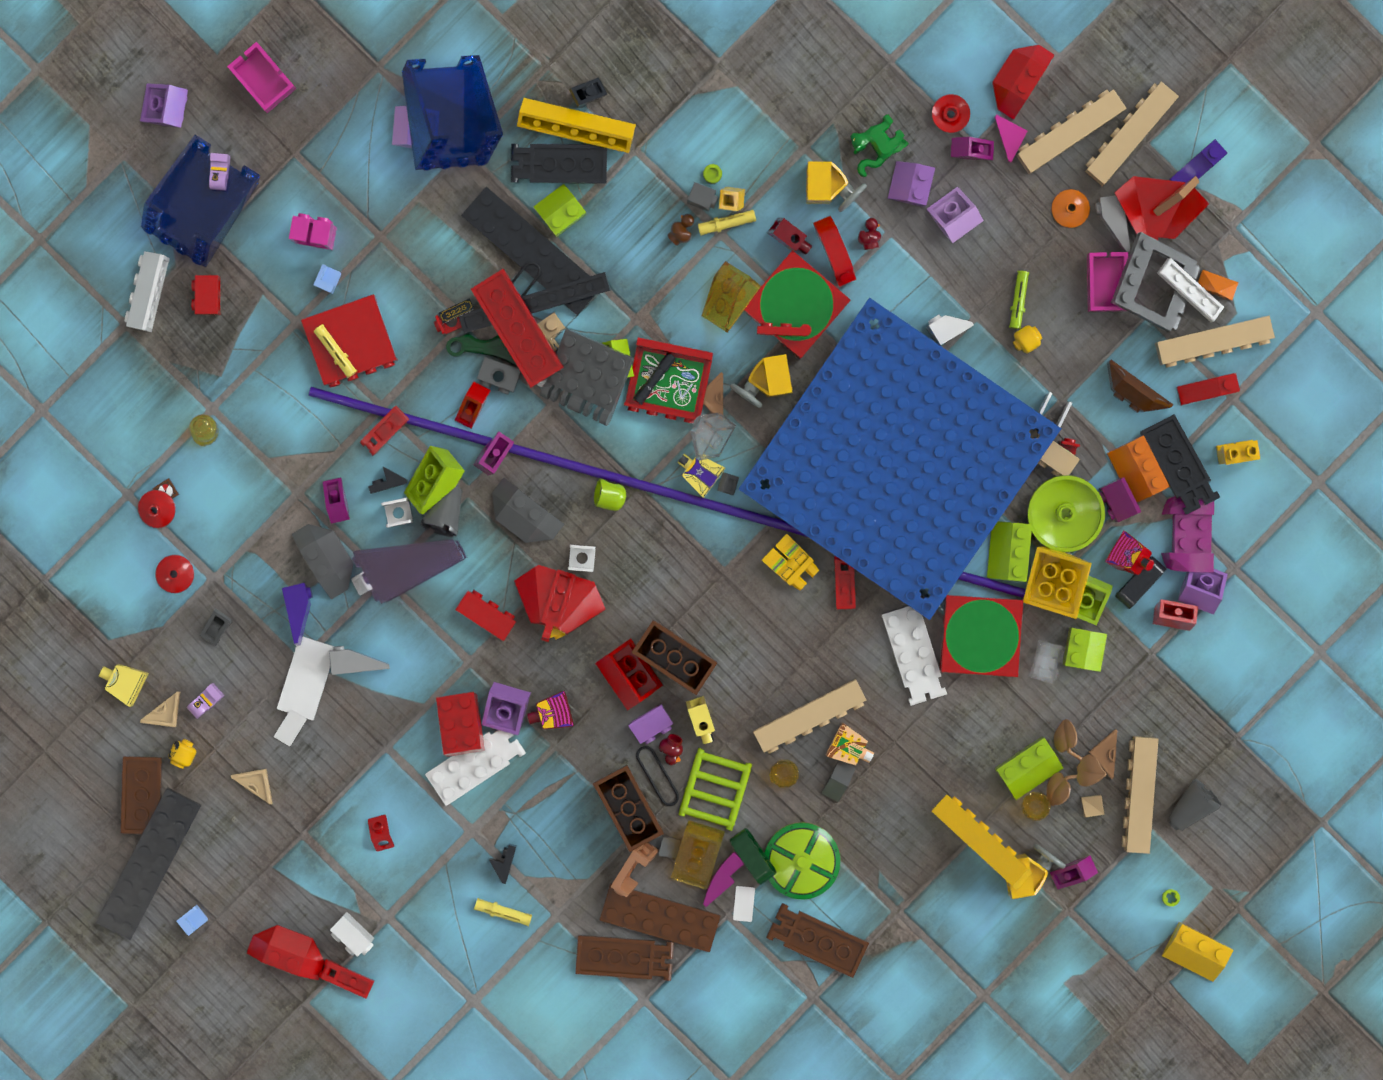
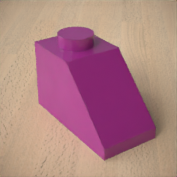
M974 137L952 138L951 157L993 160L994 141Z
M498 431L483 448L473 465L487 475L494 474L514 444V441Z
M342 478L323 481L325 505L331 524L350 520Z
M1090 855L1066 864L1064 869L1059 867L1050 872L1057 889L1084 882L1098 873Z

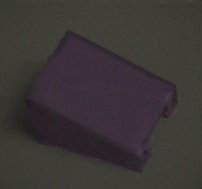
M458 539L356 550L353 552L354 557H352L357 568H362L364 572L362 577L365 583L372 586L373 591L371 593L375 601H380L381 604L393 600L468 558Z

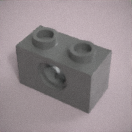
M694 182L687 204L709 212L710 208L714 209L718 200L716 190Z
M485 357L477 379L481 380V385L491 388V385L499 387L498 391L509 395V392L514 393L521 371ZM498 371L504 374V379L501 382H496L493 378L494 374Z

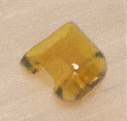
M197 415L191 420L189 425L190 434L198 445L205 447L216 441L219 428L215 420L209 415Z

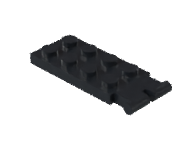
M511 144V161H518V165H511V183H518V179H530V183L607 184V148L580 144H530V148H519V144Z
M1175 414L1140 431L1141 436L1144 435L1175 498L1182 500L1185 506L1182 510L1185 515L1201 508L1199 500H1202L1203 504L1207 505L1220 498L1217 491L1213 492L1209 485L1211 479Z

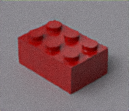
M475 692L437 697L436 702L443 755L450 757L485 751L478 695Z

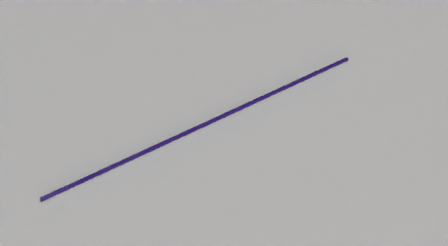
M311 387L309 391V396L382 417H385L391 410L315 387ZM404 413L410 419L406 424L484 446L492 439L488 436ZM513 444L508 451L512 454L807 537L784 520ZM964 571L958 578L960 581L1024 598L1026 591L1024 588Z

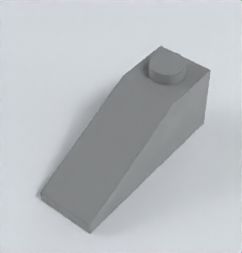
M1116 196L1100 197L1098 203H1095L1096 213L1100 214V219L1122 251L1129 253L1131 250L1125 212Z
M334 646L333 650H329L332 675L390 669L388 663L348 648L344 649V646Z

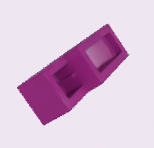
M735 851L722 862L712 877L703 901L705 907L735 882L731 875L744 865Z

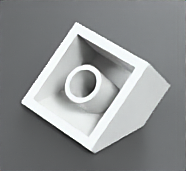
M938 315L928 321L930 325L926 328L934 342L941 346L974 325L970 321L947 315L941 318Z

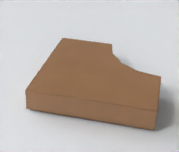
M1195 176L1161 202L1153 210L1157 216L1161 215L1181 201L1199 183L1197 177Z

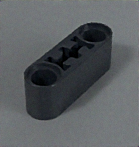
M1154 556L1149 558L1154 561L1153 568L1150 571L1143 569L1139 575L1134 574L1115 595L1128 609L1138 602L1167 569Z

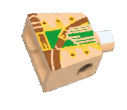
M841 723L826 756L856 765L859 758L870 763L874 752L865 748L868 742L865 738L846 724Z

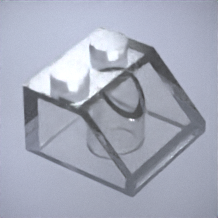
M720 412L700 415L694 420L691 436L696 459L704 460L720 457L736 425Z
M1038 640L1028 677L1053 684V681L1057 680L1059 675L1058 663L1062 662L1065 651L1062 650L1063 646Z

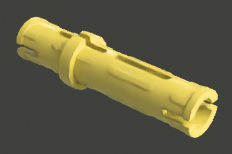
M754 210L719 219L716 217L714 220L699 223L698 229L700 236L716 231L719 233L727 228L756 222Z
M323 324L317 327L313 332L334 358V363L339 365L347 378L354 375L357 370L348 360V355L343 353Z
M477 898L474 910L490 914L491 917H501L528 927L532 918L531 914Z

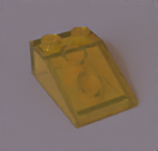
M725 261L713 278L702 317L728 333L761 286L749 275Z
M688 820L671 879L707 890L725 831Z

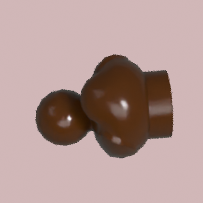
M691 214L681 215V222H674L671 225V232L667 235L675 245L678 246L680 243L690 241L692 235L686 227L694 224V217Z

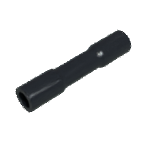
M668 352L657 365L656 370L633 397L635 401L641 405L645 402L662 376L676 361L673 355Z

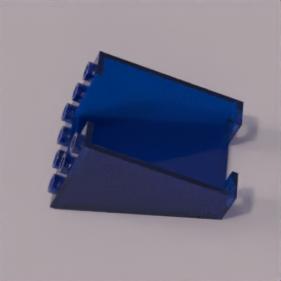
M461 56L456 67L423 69L426 59L407 60L402 70L415 170L428 171L435 168L448 169L458 166L463 168L470 165L483 166L487 164L503 136V131L480 56Z
M194 135L144 203L141 227L147 234H153L158 237L163 244L174 247L179 254L190 257L195 264L207 267L259 184L260 175L245 165L242 167L241 172L229 166L226 191L210 189L211 144Z

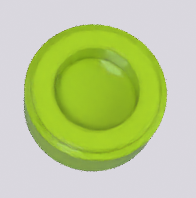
M710 164L705 167L703 177L710 184L718 183L722 178V170L718 165Z

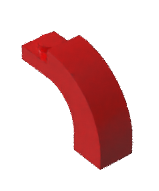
M828 216L814 222L813 225L828 257L838 286L840 287L857 280L850 257L832 217Z

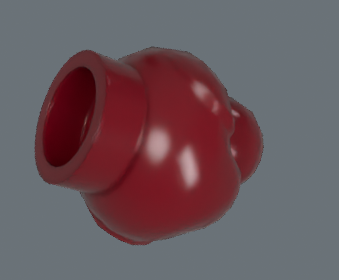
M869 218L865 222V227L869 231L861 230L858 234V242L863 245L864 250L879 248L878 242L881 240L882 235L876 230L880 224L874 218Z
M669 734L668 738L662 739L659 744V751L666 754L665 761L668 765H675L681 761L679 756L683 752V740L676 734Z

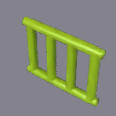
M698 748L678 815H689L725 826L729 831H733L752 764L738 763L705 753V750ZM702 760L742 771L740 782L699 771ZM699 778L737 790L734 801L695 790L696 779ZM691 796L732 808L729 819L689 808Z

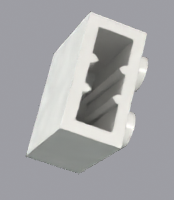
M348 912L330 929L332 932L331 936L337 942L342 941L346 945L345 949L352 956L355 954L358 957L361 953L365 955L373 946L371 942L374 940V937Z

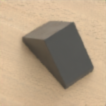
M838 760L821 794L839 802L856 768Z

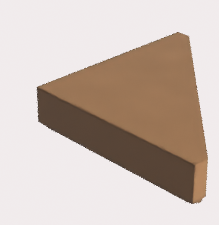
M722 372L707 386L703 403L720 422L723 421Z
M1116 729L1089 751L1090 755H1094L1098 759L1102 769L1111 779L1114 778L1118 733Z

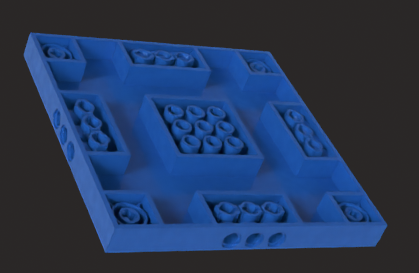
M869 297L739 487V490L930 620L1062 428ZM877 319L880 327L872 330L869 321ZM1037 428L1039 437L1030 438L1031 433L1029 431ZM762 479L764 481L765 479L769 480V489L767 487L765 489L761 488L762 484L760 481ZM928 588L930 595L924 598L920 597V589Z

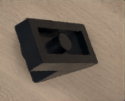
M599 77L569 89L579 108H583L588 103L607 95Z
M383 466L387 481H383V478L372 481L373 485L368 487L370 494L408 484L409 482L408 479Z
M509 844L508 848L504 847L501 857L505 859L504 861L489 858L491 865L503 884L507 882L517 845Z

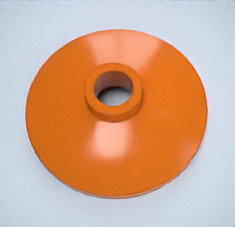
M1073 189L1064 190L1052 202V215L1061 226L1074 228L1086 221L1090 213V204L1086 196L1080 191ZM1070 204L1075 206L1074 211H1069L1068 206Z

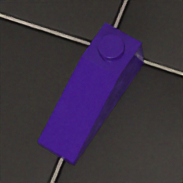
M305 583L282 588L292 637L296 646L301 645L311 606L310 599L313 598L311 588L307 587Z

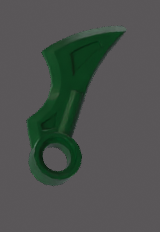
M468 333L460 337L451 338L446 345L447 352L453 357H459L464 352L483 354L500 358L517 366L499 335L489 340H479ZM453 342L461 344V350L457 353L452 352L450 349Z

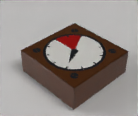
M170 478L152 488L153 490L166 492L172 499L180 495Z

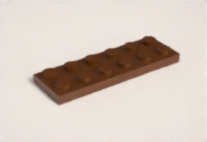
M610 883L600 921L706 952L711 951L721 915L637 890H633L627 897L620 896L611 888L612 883Z

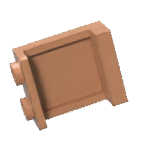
M646 843L633 850L612 883L611 888L618 895L627 897L638 885V882L630 878L634 868L638 863L646 867L657 855L659 849L650 843Z

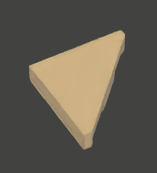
M177 691L141 719L140 723L176 727L181 692Z
M267 769L231 775L232 779L268 804H273Z

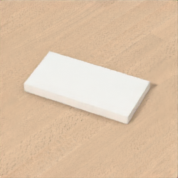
M302 638L301 645L296 646L277 706L278 710L289 713L292 709L303 717L314 720L331 668L329 650H333L334 646L310 638Z

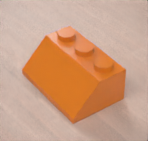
M1144 435L1107 453L1118 477L1125 478L1136 502H1140L1170 487Z

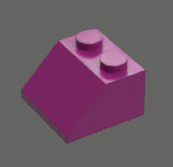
M1124 477L1118 478L1099 488V494L1103 503H1106L1109 508L1107 513L1112 521L1120 522L1141 512Z

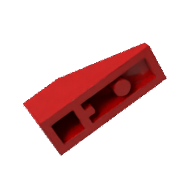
M1236 373L1178 386L1177 391L1180 404L1185 405L1240 392Z

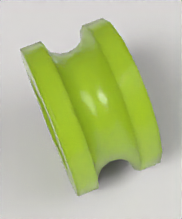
M1168 889L1163 893L1162 901L1167 906H1176L1180 901V895L1176 890ZM1171 892H1173L1176 900L1168 903L1166 895L1168 893L1171 895Z

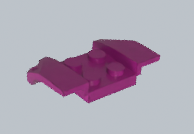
M1174 496L1166 500L1161 515H1173L1172 553H1161L1166 568L1173 571L1214 573V553H1211L1214 501L1204 505L1202 500H1199L1201 508L1185 515L1182 510L1185 506L1180 498L1176 499Z

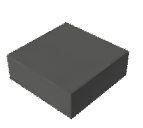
M723 472L717 491L734 496L739 477Z

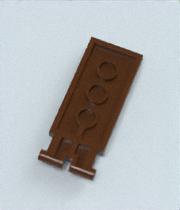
M782 903L775 917L781 921V924L773 922L766 938L772 941L774 938L784 942L783 946L853 978L869 942L800 910L798 914L788 910L789 906Z
M578 935L575 974L652 979V976H663L664 980L671 981L672 963H665V959H673L674 942L667 941L666 945L655 944V940Z

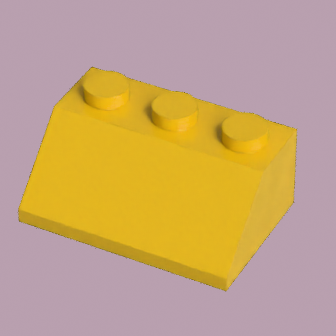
M1178 922L1162 956L1214 982L1225 968L1233 949Z

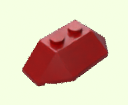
M1040 45L1013 49L992 82L997 110L1014 120L1047 69L1054 54Z
M275 925L253 935L247 950V954L262 963L314 980H319L318 975L322 971L325 962L314 938L280 925Z

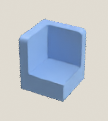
M322 264L313 285L333 294L341 277V272Z
M196 905L179 918L177 923L189 936L208 921V918L199 906Z

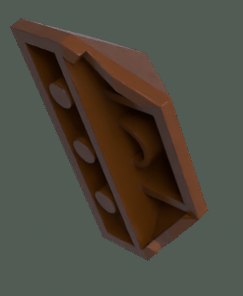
M1112 359L1107 362L1110 387L1114 392L1113 396L1121 402L1123 400L1127 401L1130 404L1129 408L1136 413L1139 411L1149 412L1167 409L1174 405Z

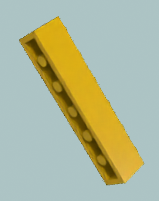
M523 98L517 127L629 153L636 124Z
M946 795L932 812L1009 884L1018 890L1032 874L1028 869L1030 865L1023 858L1018 860L1015 857L1017 853L1010 846L1005 848L1001 844L1003 840L995 833L991 835L988 832L990 828L982 821L978 823L974 820L976 815L968 808L966 811L960 806L963 804L955 796L951 798Z

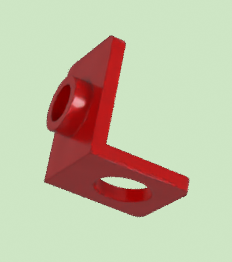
M435 316L436 321H434L437 332L441 331L443 335L462 328L459 317L456 318L457 324L454 327H449L446 323H442L440 316Z
M1064 438V441H1058L1060 446L1069 450L1073 455L1076 454V449L1080 447V444H1076L1074 439Z
M381 815L368 819L370 837L375 850L378 852L394 847V842L389 832L387 816ZM380 841H388L386 845H378Z

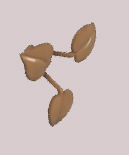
M1068 719L1061 722L1054 734L1053 741L1057 751L1063 753L1067 750L1069 754L1080 760L1077 766L1078 774L1069 775L1064 778L1063 774L1058 772L1050 778L1047 784V798L1051 806L1061 805L1069 798L1071 790L1070 784L1067 782L1069 779L1077 778L1081 786L1087 787L1099 782L1107 775L1094 755L1088 754L1082 758L1071 750L1077 744V732Z

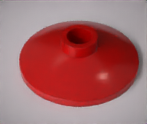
M954 94L945 95L934 104L932 119L940 130L947 133H955L962 130L968 124L970 108L962 97ZM952 111L954 117L949 118L947 112Z
M151 490L145 493L138 504L140 518L145 524L153 528L167 526L175 516L176 508L173 499L161 490ZM152 507L157 509V513H153Z
M167 556L159 562L156 568V580L159 586L167 592H183L193 582V566L183 556ZM173 570L177 572V576L175 578L171 577L170 575L171 571Z

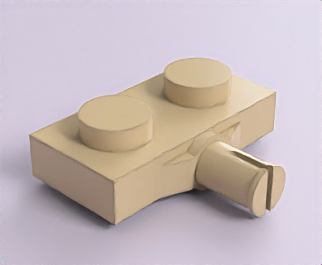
M555 312L539 322L538 325L554 352H557L559 344L555 338L566 328Z

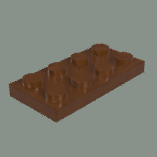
M123 756L121 833L143 834L161 800L162 757Z

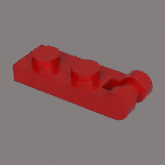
M761 323V326H757V335L806 337L811 333V327L808 324H803L800 328L792 327V324L781 323L780 327H773V323Z
M395 406L360 441V444L363 447L366 446L370 450L369 453L374 456L410 419ZM372 438L378 442L376 445L371 441Z
M834 556L836 609H856L854 568L848 565V570L841 571V565L848 564Z
M325 959V966L323 971H320L319 978L367 999L375 980L339 965L330 959ZM331 969L337 971L334 977L330 975Z

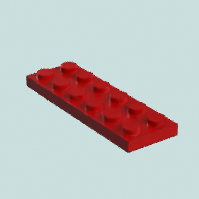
M505 269L498 271L471 288V291L530 388L564 368Z

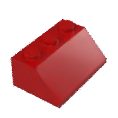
M631 638L595 663L627 711L663 686L650 665L632 653L636 645Z

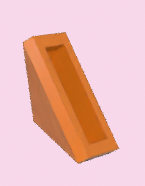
M1205 270L1201 271L1198 283L1207 292L1231 301L1238 286L1236 281Z

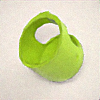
M600 478L594 491L595 507L610 511L620 510L626 500L625 488L620 484H612Z

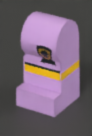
M211 153L209 187L212 190L226 191L230 156L228 154Z
M212 683L187 706V709L198 719L220 701L224 694Z

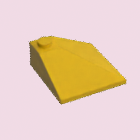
M1046 546L1037 547L1023 603L1077 619L1092 563L1065 552L1052 550Z

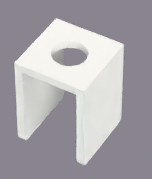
M1051 392L1046 394L1038 411L1041 415L1052 395ZM1067 402L1056 424L1057 426L1061 427L1072 402Z
M408 498L381 503L385 507L388 524L386 528L413 523ZM397 507H401L404 510V516L400 519L395 518L393 515V511Z
M570 545L568 570L594 572L596 547ZM581 552L586 553L588 556V560L584 564H580L576 559L577 555Z

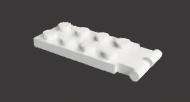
M910 606L882 614L904 687H909L912 697L908 699L910 706L927 701L925 693H929L931 699L947 695L945 687L941 688L938 677H941V673L923 616Z
M501 730L496 731L492 735L488 732L483 735L485 751L451 756L425 774L446 806L510 764L509 760L517 754L519 757L526 754L517 739L512 743L508 740L514 734Z

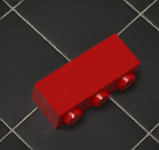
M473 589L472 592L468 590L455 610L502 641H505L517 622L514 620L515 616L508 611L503 613L498 610L499 605L489 600V602L481 599L483 595Z

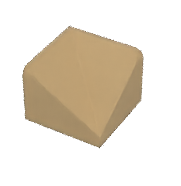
M1101 795L1081 797L1084 817L1104 815Z

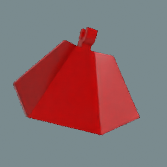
M1133 176L1114 192L1136 235L1142 232L1156 240L1158 238L1176 239L1209 205L1206 199L1194 187L1181 201L1157 216L1153 210L1186 183L1179 181Z
M537 565L514 580L530 623L545 625L542 641L549 643L553 628L568 635L605 611V606L595 583L577 577L575 574Z

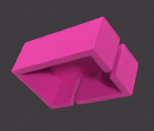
M256 42L244 52L248 58L246 61L240 55L227 67L264 111L269 113L295 91L296 87Z
M298 213V216L292 217L289 239L295 244L333 250L337 227L328 218L317 217V220H314L310 215Z
M1107 252L1087 254L1088 312L1126 311L1114 305L1111 301L1127 262L1128 252H1110L1108 258H1105Z

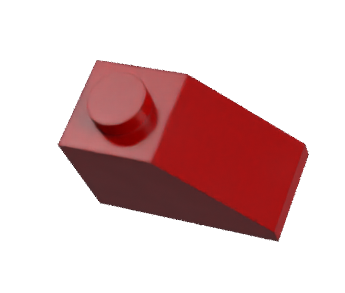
M473 382L463 399L455 421L472 429L491 390Z

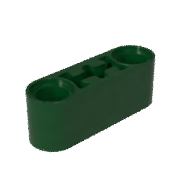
M744 828L729 839L731 845L757 883L762 885L777 874L775 867L747 828Z

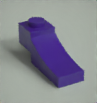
M1214 139L1169 180L1188 182L1195 176L1199 179L1227 155L1228 152Z

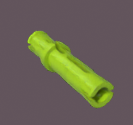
M1017 271L1013 306L1010 307L1012 313L1009 328L1021 329L1023 313L1026 310L1024 304L1029 276L1027 271ZM1021 282H1023V283H1022V290H1021V297L1019 298ZM1018 302H1020V303H1019V310H1018V317L1016 318Z

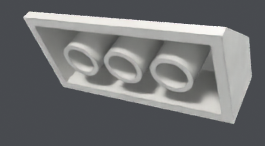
M144 251V255H140L138 262L140 271L139 274L136 273L134 278L135 292H132L130 295L129 303L131 308L125 315L127 327L152 333L170 259L165 255Z

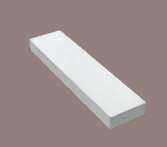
M1167 258L1157 274L1206 319L1214 322L1224 306L1175 261Z

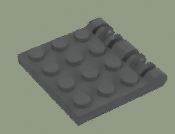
M565 329L556 353L564 368L547 378L541 389L540 396L547 399L550 398L551 401L555 402L559 397L561 389L565 390L560 400L562 406L565 407L567 405L568 409L579 414L583 411L582 414L587 417L595 404L598 407L595 409L592 419L595 421L599 420V423L608 426L634 358L571 329Z

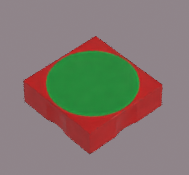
M792 250L742 310L760 326L761 323H773V327H780L781 323L792 324V327L800 328L803 324H808L811 327V333L806 337L774 335L782 345L801 359L851 300Z
M947 595L944 599V636L941 644L940 672L1018 677L1023 600Z

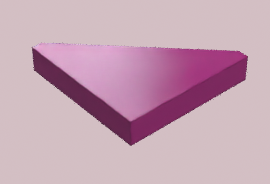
M996 114L995 120L1008 162L1011 163L1028 131Z

